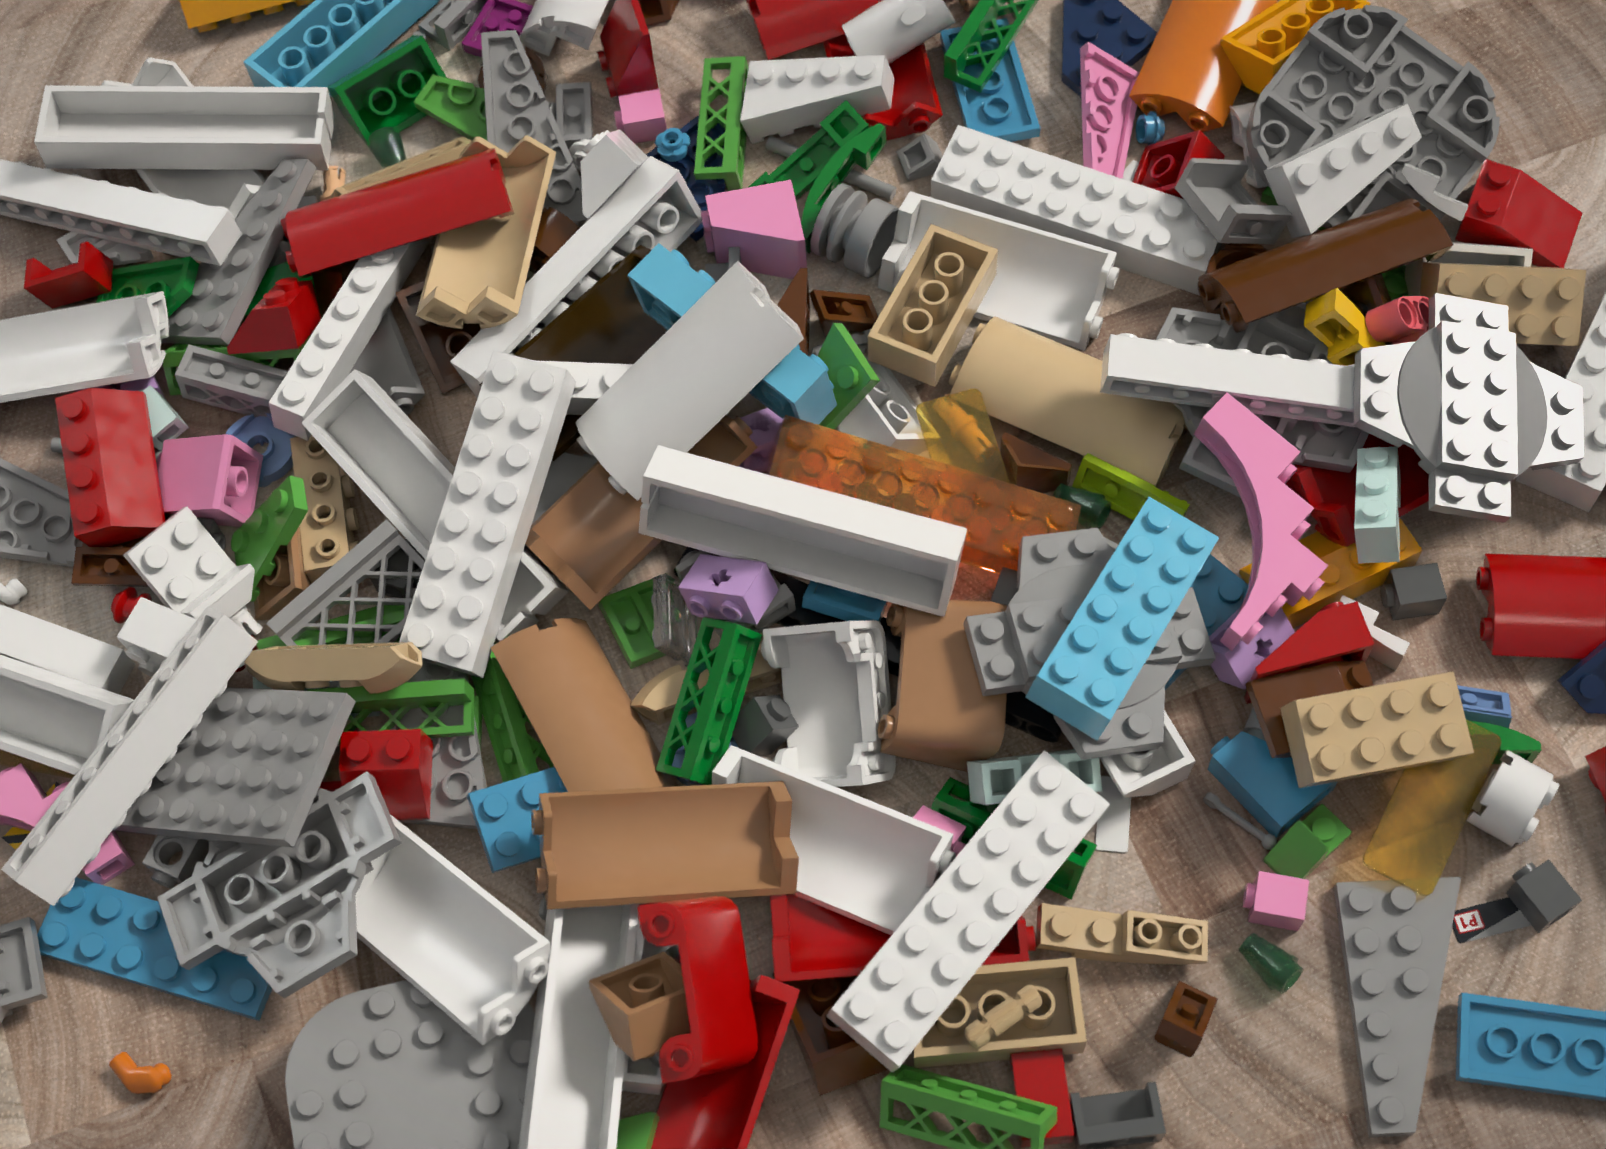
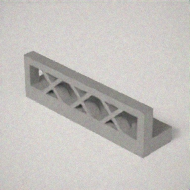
M443 0L418 25L419 29L424 31L429 38L451 50L467 35L487 0Z
M188 345L176 370L175 377L183 398L245 415L253 414L255 417H266L265 413H271L269 401L288 371Z

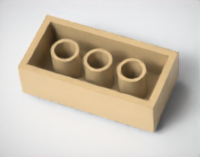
M931 224L868 334V360L935 387L996 276L998 249Z
M1423 262L1420 296L1430 299L1435 293L1506 305L1508 306V331L1516 333V344L1578 346L1586 270Z
M1454 671L1298 699L1280 707L1299 788L1450 761L1474 753Z
M1076 958L980 966L913 1049L914 1067L924 1068L1010 1060L1011 1053L1062 1048L1063 1055L1083 1053L1087 1039ZM1026 985H1032L1042 998L1041 1006L1030 1014L1025 1012L1024 1018L997 1037L994 1035L990 1036V1042L979 1049H975L965 1037V1028L977 1019L982 1021L983 1015L1010 996L1014 999L1017 995L1016 992Z

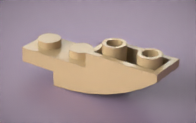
M1042 903L1037 907L1036 948L1069 952L1071 957L1098 961L1138 964H1205L1208 962V921L1132 910L1118 914Z

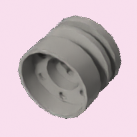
M845 183L840 184L830 193L817 216L811 236V251L820 257L827 256L833 263L841 261L844 257V266L847 269L870 278L881 268L882 258L894 240L899 208L878 198L868 203L867 195L860 190L855 192L851 186Z

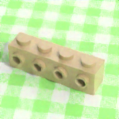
M311 435L308 441L300 437L290 438L294 476L303 478L308 512L299 527L304 571L310 582L313 583L359 543L354 541L353 531L359 529L355 508H350L349 498L355 496L351 477L346 475L341 466Z

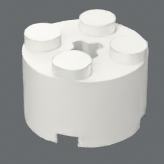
M1506 750L1500 758L1503 762L1498 771L1492 770L1471 807L1478 814L1472 812L1467 816L1466 821L1509 846H1513L1515 843L1521 845L1523 841L1527 842L1539 823V820L1533 817L1537 809L1541 810L1544 805H1549L1560 784L1552 780L1553 774Z

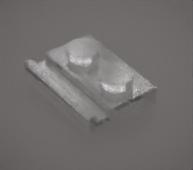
M665 573L653 577L651 602L654 609V629L652 631L654 648L675 661L683 660V665L688 667L699 631L698 616L692 615L687 608V604L678 589L680 582Z

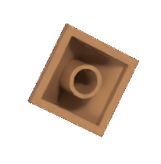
M298 527L287 546L280 545L274 556L276 567L271 575H263L256 586L259 587L261 592L254 602L255 620H270L312 584L304 571L300 527Z

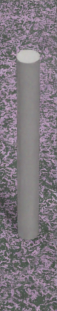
M772 136L768 138L765 147L767 150L786 158L799 149L797 146ZM853 169L844 180L847 183L889 200L894 198L897 190L895 186Z

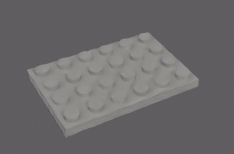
M226 687L223 694L214 699L203 712L199 725L194 730L188 732L179 743L175 756L168 763L163 764L155 774L148 791L141 797H138L131 805L124 822L113 831L294 848L356 701L347 693Z

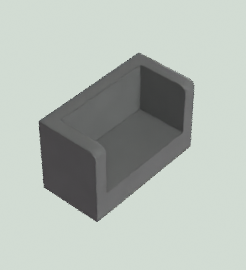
M1156 1081L1148 1082L1144 1089L1088 1097H1080L1079 1092L1070 1093L1069 1095L1076 1149H1105L1162 1141L1166 1134Z

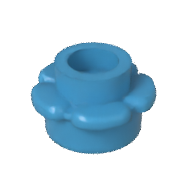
M1151 111L1148 115H1140L1138 117L1135 129L1137 141L1140 144L1151 145L1163 139L1165 123L1163 119L1157 116L1156 112Z
M669 128L663 133L658 134L655 145L658 147L657 151L662 158L675 162L686 156L687 146L690 145V138L686 133H681V130L678 128Z

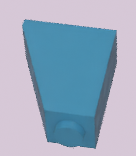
M1243 731L1232 740L1228 736L1224 737L1210 751L1212 758L1208 771L1269 834L1274 835L1276 838L1332 792L1338 783L1337 781L1299 788L1292 757L1272 758L1266 741Z

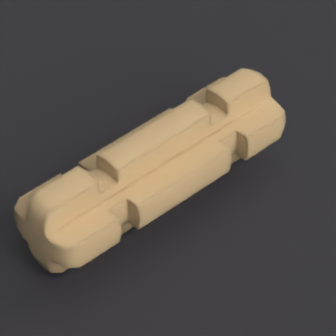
M1026 985L1016 992L1017 995L1014 999L1010 996L983 1015L982 1021L977 1019L965 1028V1037L975 1049H979L990 1042V1036L994 1035L997 1037L1024 1018L1025 1012L1030 1014L1041 1006L1042 998L1032 985Z

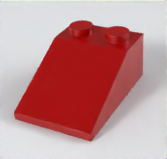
M616 0L600 33L602 50L596 52L601 71L608 70L610 77L605 78L610 98L617 97L619 103L618 96L656 90L659 87L650 34L639 1Z
M1486 159L1468 201V209L1460 223L1455 240L1468 244L1533 249L1532 265L1564 268L1582 212L1522 170Z
M1333 602L1324 606L1255 667L1251 680L1333 661L1364 660L1366 663L1375 644L1358 602L1345 605L1343 602ZM1246 690L1244 699L1246 701V704H1249L1252 702L1250 700L1248 691Z

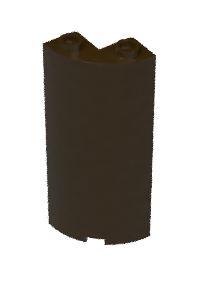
M639 245L514 355L534 361L634 364L668 331L643 311L628 278V274L652 249ZM566 414L552 461H555L577 441L580 433L576 426V421L582 415Z

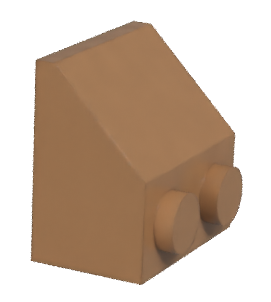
M664 951L588 981L591 993L614 1043L633 1061L654 1056L661 1050L663 1044L669 1038L691 1033L681 965Z

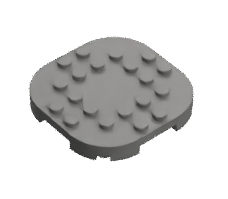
M1364 5L1362 9L1345 10V8H1340L1319 19L1308 30L1305 37L1269 84L1265 86L1254 104L1248 119L1246 140L1249 156L1259 176L1270 187L1264 170L1387 109L1404 104L1409 105L1422 138L1322 225L1326 229L1405 199L1419 201L1420 207L1418 208L1420 210L1430 209L1441 220L1446 213L1426 201L1402 174L1405 163L1440 176L1434 191L1456 199L1482 163L1487 159L1497 140L1500 117H1496L1493 103L1496 96L1483 74L1469 61L1464 67L1406 27L1405 23L1408 18L1384 7Z
M407 980L357 991L327 1004L302 1028L294 1041L287 1060L285 1085L294 1149H518L535 1015L532 1007L527 1002L516 1016L514 1025L507 1033L497 1035L482 1045Z

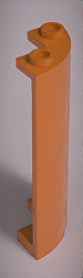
M1172 0L1129 97L1146 115L1151 111L1156 112L1157 116L1176 111L1194 131L1200 130L1205 132L1223 127L1230 113V107L1233 106L1243 82L1220 45V38L1273 6L1278 0Z

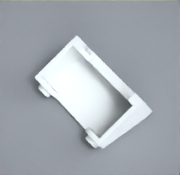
M876 620L844 621L763 629L762 656L772 668H781L783 698L789 705L791 714L799 725L787 738V748L778 750L772 762L835 787L867 785L892 779L896 768V757L880 753L881 738L878 737L879 721L884 714L887 715L892 709L886 638L880 622Z

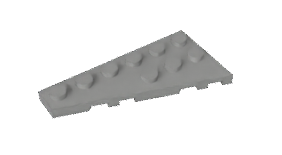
M516 30L481 33L487 141L508 153L527 135L556 151L543 207H546V209L549 207L555 208L571 219L578 227L582 226L588 219L583 215L581 178Z
M282 159L234 220L242 235L222 265L218 266L201 262L199 265L192 295L168 317L169 336L162 338L161 343L229 345L282 240L284 231L281 219L286 218L288 211L297 209L317 168L309 159Z
M0 458V558L73 567L76 547H82L83 542L74 537L68 491Z
M413 588L412 598L414 597V594H415V591H416L415 588ZM422 661L421 669L407 682L465 678L468 681V675ZM463 705L449 706L439 719L446 726L463 725ZM431 707L428 709L431 712H433L437 707ZM421 708L410 709L399 722L407 729L418 728L429 715ZM391 710V714L394 715L398 710ZM474 716V735L431 738L433 740L430 819L398 821L477 829L467 795L468 793L487 788ZM434 722L430 727L440 726L436 722ZM395 725L391 730H399L401 728Z
M1461 877L1337 882L1333 887L1369 1137L1412 1136L1416 1132Z

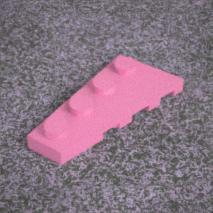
M1087 42L1080 47L1083 166L1123 179L1137 104L1129 97V94L1139 72Z

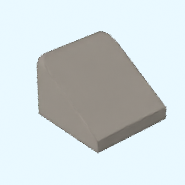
M926 133L896 151L908 181L934 175L943 157L937 142Z

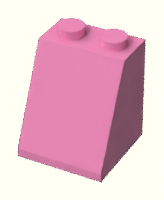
M791 180L705 196L707 210L700 211L707 253H715L716 263H729V247H740L741 263L750 272L793 279L800 268H807L805 239Z
M228 434L164 440L162 452H160L157 458V468L165 520L169 519L170 514L174 515L183 507L188 506L196 517L214 519L217 525L241 527L255 509L263 455L235 436Z

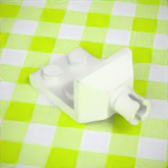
M188 506L180 509L123 555L167 608L198 619L205 609L210 607L225 614L250 635H257L263 629L250 615L245 606L252 599L255 569L251 564L235 566Z

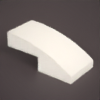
M1405 163L1402 174L1416 192L1437 209L1462 221L1468 209V204L1434 191L1440 176Z
M1343 595L1339 602H1343L1345 605L1356 601ZM1358 602L1375 644L1370 656L1396 671L1410 643L1374 626L1380 612Z

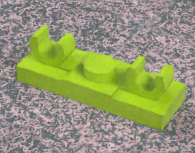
M1089 453L1082 459L1071 487L1077 492L1132 520L1136 518L1148 497L1153 498L1185 517L1190 506L1187 501L1170 495L1168 491H1162L1156 488L1155 485Z

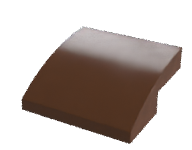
M145 537L110 547H89L84 543L82 547H76L71 584L74 586L149 587L123 556Z

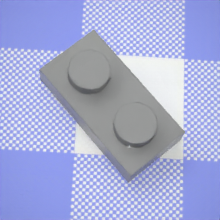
M591 82L556 84L557 125L568 149L575 142L582 139L591 140L593 138Z

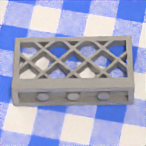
M386 519L266 624L287 646L297 645L294 640L306 630H320L318 645H326L327 631H347L346 644H353L354 631H375L374 643H394L401 636L413 600L414 579H419L421 572H414L415 564L422 570L425 561ZM401 548L409 556L408 572L387 571L388 559ZM379 566H381L380 571H375ZM366 578L380 579L378 598L357 597L358 585ZM386 579H407L406 598H385ZM349 592H351V597H345ZM336 604H350L348 624L328 623L329 610ZM357 605H377L376 624H355ZM384 605H405L404 619L397 625H383ZM319 618H321L320 623H315ZM382 632H388L382 637ZM332 681L330 686L325 688L340 687L339 681Z

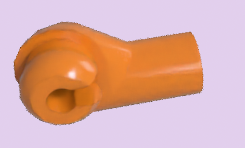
M127 1052L116 1055L109 1063L111 1069L126 1088L135 1094L155 1093L160 1091L163 1085H167L171 1081L172 1074L166 1064L157 1063L154 1066L138 1067Z

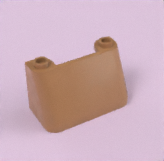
M950 599L944 617L895 603L890 606L886 622L891 627V633L894 636L901 637L896 706L887 715L884 714L878 724V737L881 738L880 753L968 772L967 761L988 760L998 752L1004 737L1007 693L989 696L982 695L963 623L966 616L1005 612L1007 605L992 601Z

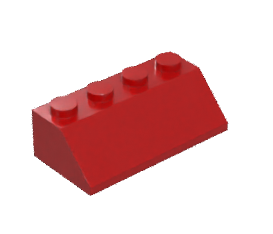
M87 388L56 397L55 402L74 537L89 547H110L148 536L165 522L146 394L143 391Z

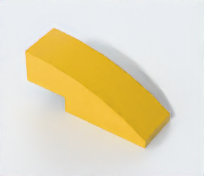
M1338 288L1306 304L1304 327L1328 347L1327 359L1333 364L1344 366L1355 364V355L1360 349L1386 345L1384 342H1378L1372 338L1367 329L1364 315Z

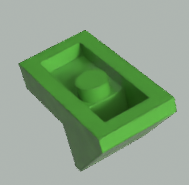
M1322 803L1303 821L1298 820L1264 857L1263 861L1276 874L1305 879L1350 837L1352 831Z

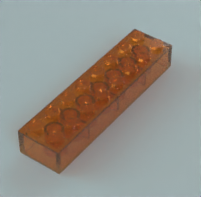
M788 415L784 416L776 433L766 474L968 528L960 562L998 574L1001 573L1002 567L1017 571L1019 544L1022 537L1076 530L1081 505Z

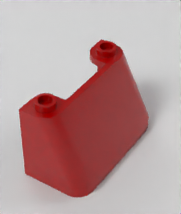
M709 896L637 906L640 928L643 936L649 943L655 946L678 945L691 1032L669 1038L663 1044L659 1053L662 1084L696 1078L748 1064L757 1054L759 1039L742 924L737 905L725 896Z

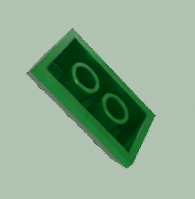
M413 35L327 88L344 118L369 149L372 150L427 116V114L415 107L414 100L432 75L446 77L423 35Z

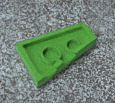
M432 75L414 100L415 107L471 141L475 137H481L487 141L484 89L474 87L473 83Z

